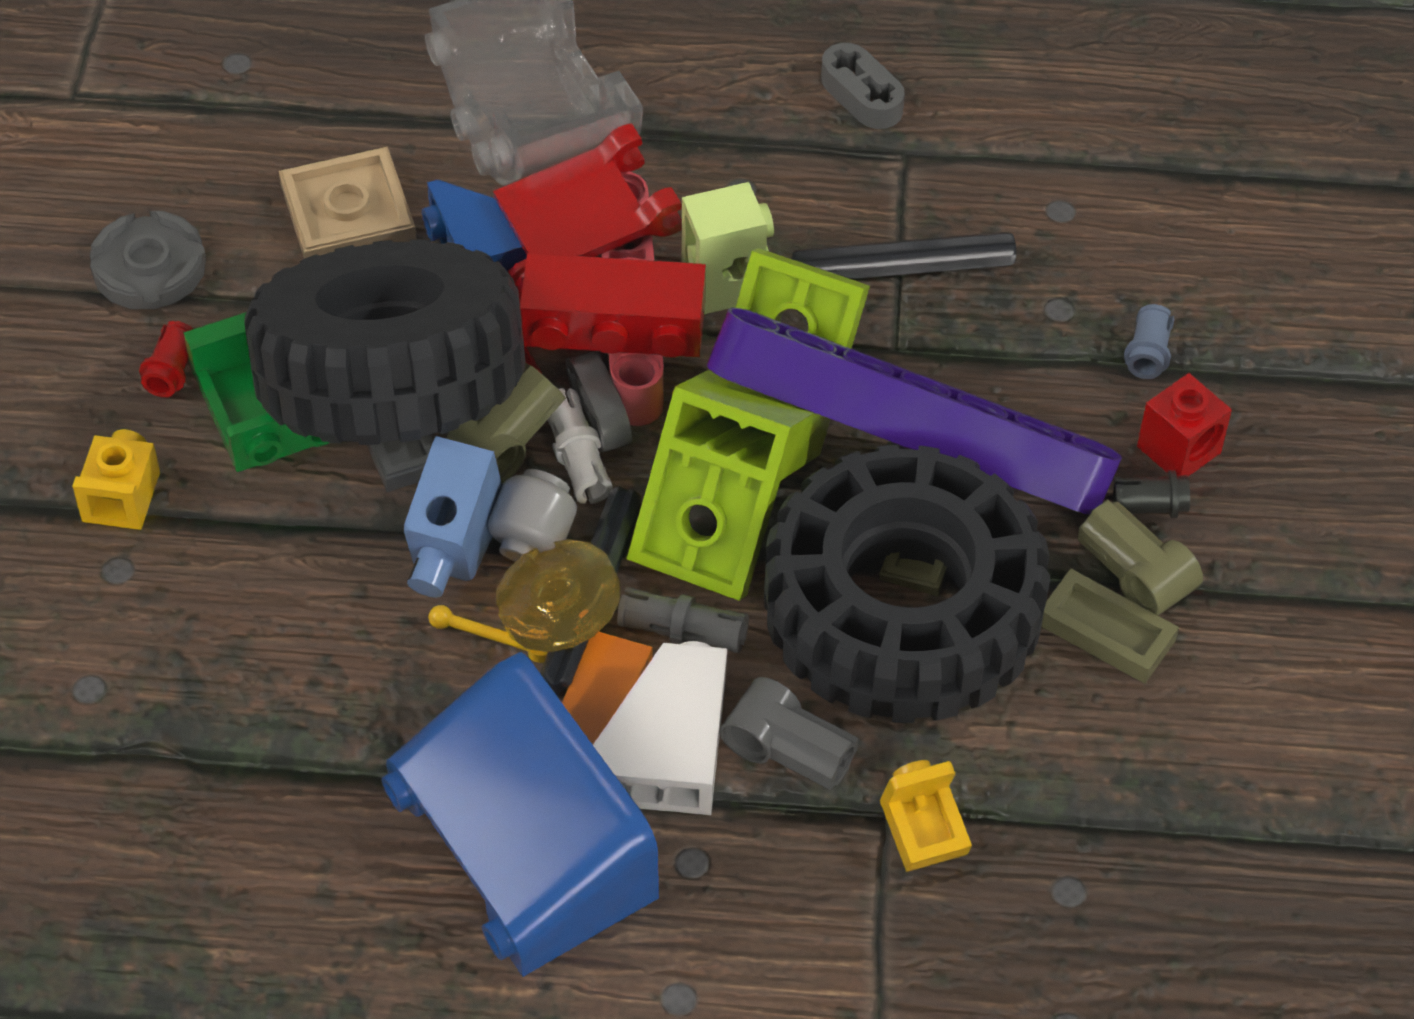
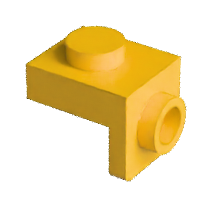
M918 760L894 771L893 777L889 780L880 798L881 806L906 872L965 856L972 847L949 787L956 774L951 761L931 766L929 760Z

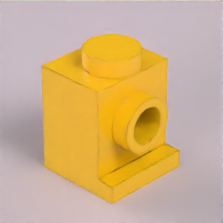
M126 429L115 431L112 437L94 435L80 477H75L72 485L82 522L142 530L160 475L154 443H149L139 433Z

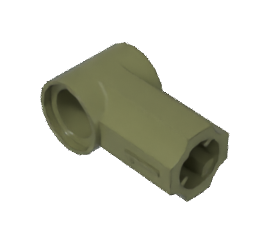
M525 363V369L517 386L514 387L510 397L502 405L496 404L488 415L477 421L470 420L461 424L458 429L450 431L446 439L494 451L501 484H503L522 465L526 455L525 444L563 403L566 397L538 370Z
M1109 500L1096 507L1088 519L1079 527L1077 540L1119 578V585L1124 597L1158 616L1199 588L1203 583L1201 566L1186 546L1175 540L1163 543L1118 501L1111 503Z

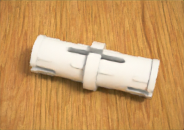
M560 388L559 390L566 397L564 388ZM569 388L567 396L570 402L568 403L566 398L548 418L556 443H553L552 448L557 461L565 465L577 501L582 504L586 503L587 496L584 491L586 489L590 504H594L607 498L613 489V485L599 455L598 448H601V441L598 433L586 421L577 391Z

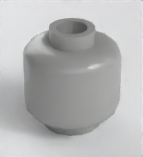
M527 469L523 475H515L504 481L488 520L489 533L496 541L501 543L499 552L504 557L520 564L533 565L536 558L549 559L560 554L577 511L576 502L568 494L570 487L566 482L550 473L536 469Z

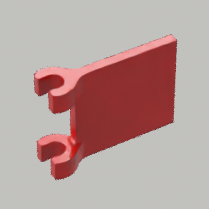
M632 123L622 125L613 130L595 149L493 191L497 204L526 254L595 257L642 236L666 237L682 230V219L677 212L682 209V204L672 187L658 190L640 205L621 174L635 171L645 165L644 157L638 149L639 146L643 145L642 139Z

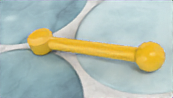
M445 605L434 606L428 615L430 624L436 629H444L450 626L528 651L529 658L538 663L545 661L552 643L548 637L543 635L528 639L453 615L450 608Z

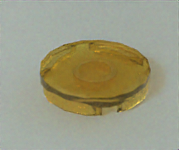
M570 539L553 542L555 544L554 549L541 553L538 548H535L523 554L505 572L496 590V604L499 608L498 615L512 640L530 650L553 652L569 649L594 637L611 620L620 601V580L606 553L589 542Z

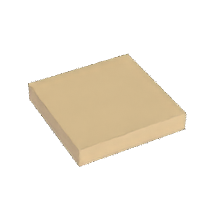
M388 147L278 171L282 191L304 259L316 254L320 256L334 252L336 248L350 245L356 247L373 244L376 241L410 242L411 239L417 240L415 224Z

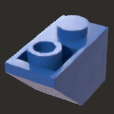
M441 180L427 182L429 206L422 208V218L431 241L439 239L441 244L447 242L463 245L465 249L471 251H482L488 254L494 262L498 261L507 272L516 263L527 258V254L495 198Z

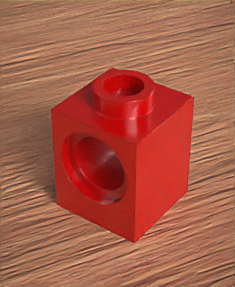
M1188 373L1146 402L1137 447L1166 473L1169 470H1175L1177 476L1188 475L1189 477L1221 454L1232 409Z

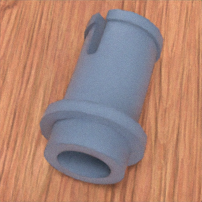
M1150 304L1138 311L1134 338L1125 347L1124 360L1129 371L1142 379L1158 377L1170 364L1171 354L1167 345L1170 331L1174 324V316H1170L1171 311L1162 305Z

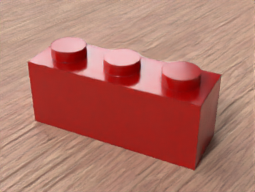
M527 253L520 299L524 346L540 347L547 350H590L608 354L622 352L653 354L664 357H700L706 303V264Z

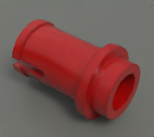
M169 321L167 325L164 324L151 357L145 358L141 363L139 369L141 384L149 393L158 397H170L184 387L186 382L184 370L189 357L183 332L193 330L188 324L180 321Z

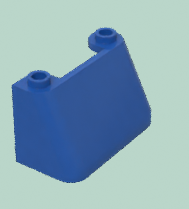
M518 652L495 664L386 760L388 774L383 776L381 781L390 801L399 812L408 808L416 817L426 814L485 900L489 921L482 925V931L491 950L501 961L509 957L522 977L659 899L658 848L647 819L546 680L524 653Z

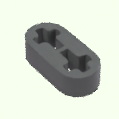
M838 43L825 50L822 56L821 82L825 89L859 122L870 128L886 129L894 126L901 120L905 98L904 87L867 50L853 43Z
M589 351L566 358L565 365L570 388L577 391L586 421L598 433L601 441V448H598L599 451L604 453L632 444V431L626 409L598 351Z

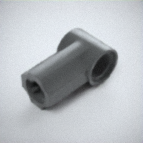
M764 677L753 680L719 730L726 746L743 759L762 764L770 758L829 790L835 785L838 786L849 770L850 763L857 751L859 740L856 736L803 710L797 697L787 687L778 681Z

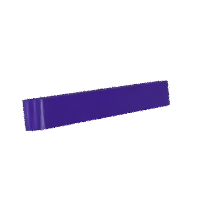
M728 309L707 363L709 370L728 381L909 449L918 450L919 445L940 449V454L957 458L958 455L969 458L980 465V470L989 476L995 473L1013 488L1084 514H1091L1096 507L1102 504L1122 459L1116 451L1092 439L746 309Z

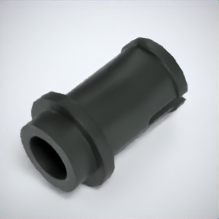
M1169 470L1168 476L1114 477L1113 500L1114 502L1118 501L1131 514L1169 512L1170 518H1177L1178 512L1190 511L1188 475L1177 476L1175 470Z

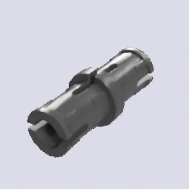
M626 587L625 595L622 594L619 603L617 622L621 627L641 629L670 637V642L674 644L698 641L718 648H726L739 654L746 640L749 615L743 612L739 613L709 607L708 605L697 603L695 597L685 594L680 595L677 599Z

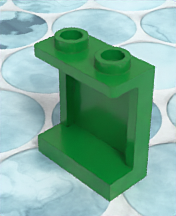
M246 312L183 332L191 371L236 472L255 466L268 465L278 458L314 446H324L330 443L324 442L319 437L312 435L304 437L293 433L286 424L279 425L256 398L244 325Z

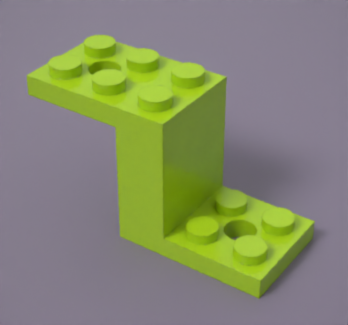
M758 248L751 251L736 308L746 309L779 322L785 310H798L807 319L808 333L852 349L870 286ZM707 370L675 386L627 560L735 600H742L747 596L780 481L820 455L831 419L728 381L711 370ZM693 505L706 506L714 513L717 520V528L713 536L700 535L692 528L689 521V513Z

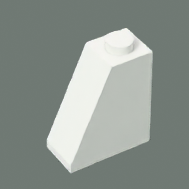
M688 641L682 644L663 643L593 744L639 809L711 815L720 738L719 730L721 728L726 682V648H715L698 641Z

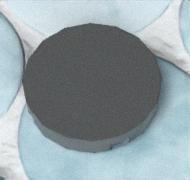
M149 211L150 217L135 218V213L119 217L104 227L91 244L90 269L98 291L112 303L129 309H157L174 304L193 292L204 276L206 254L198 230L183 217L165 211Z

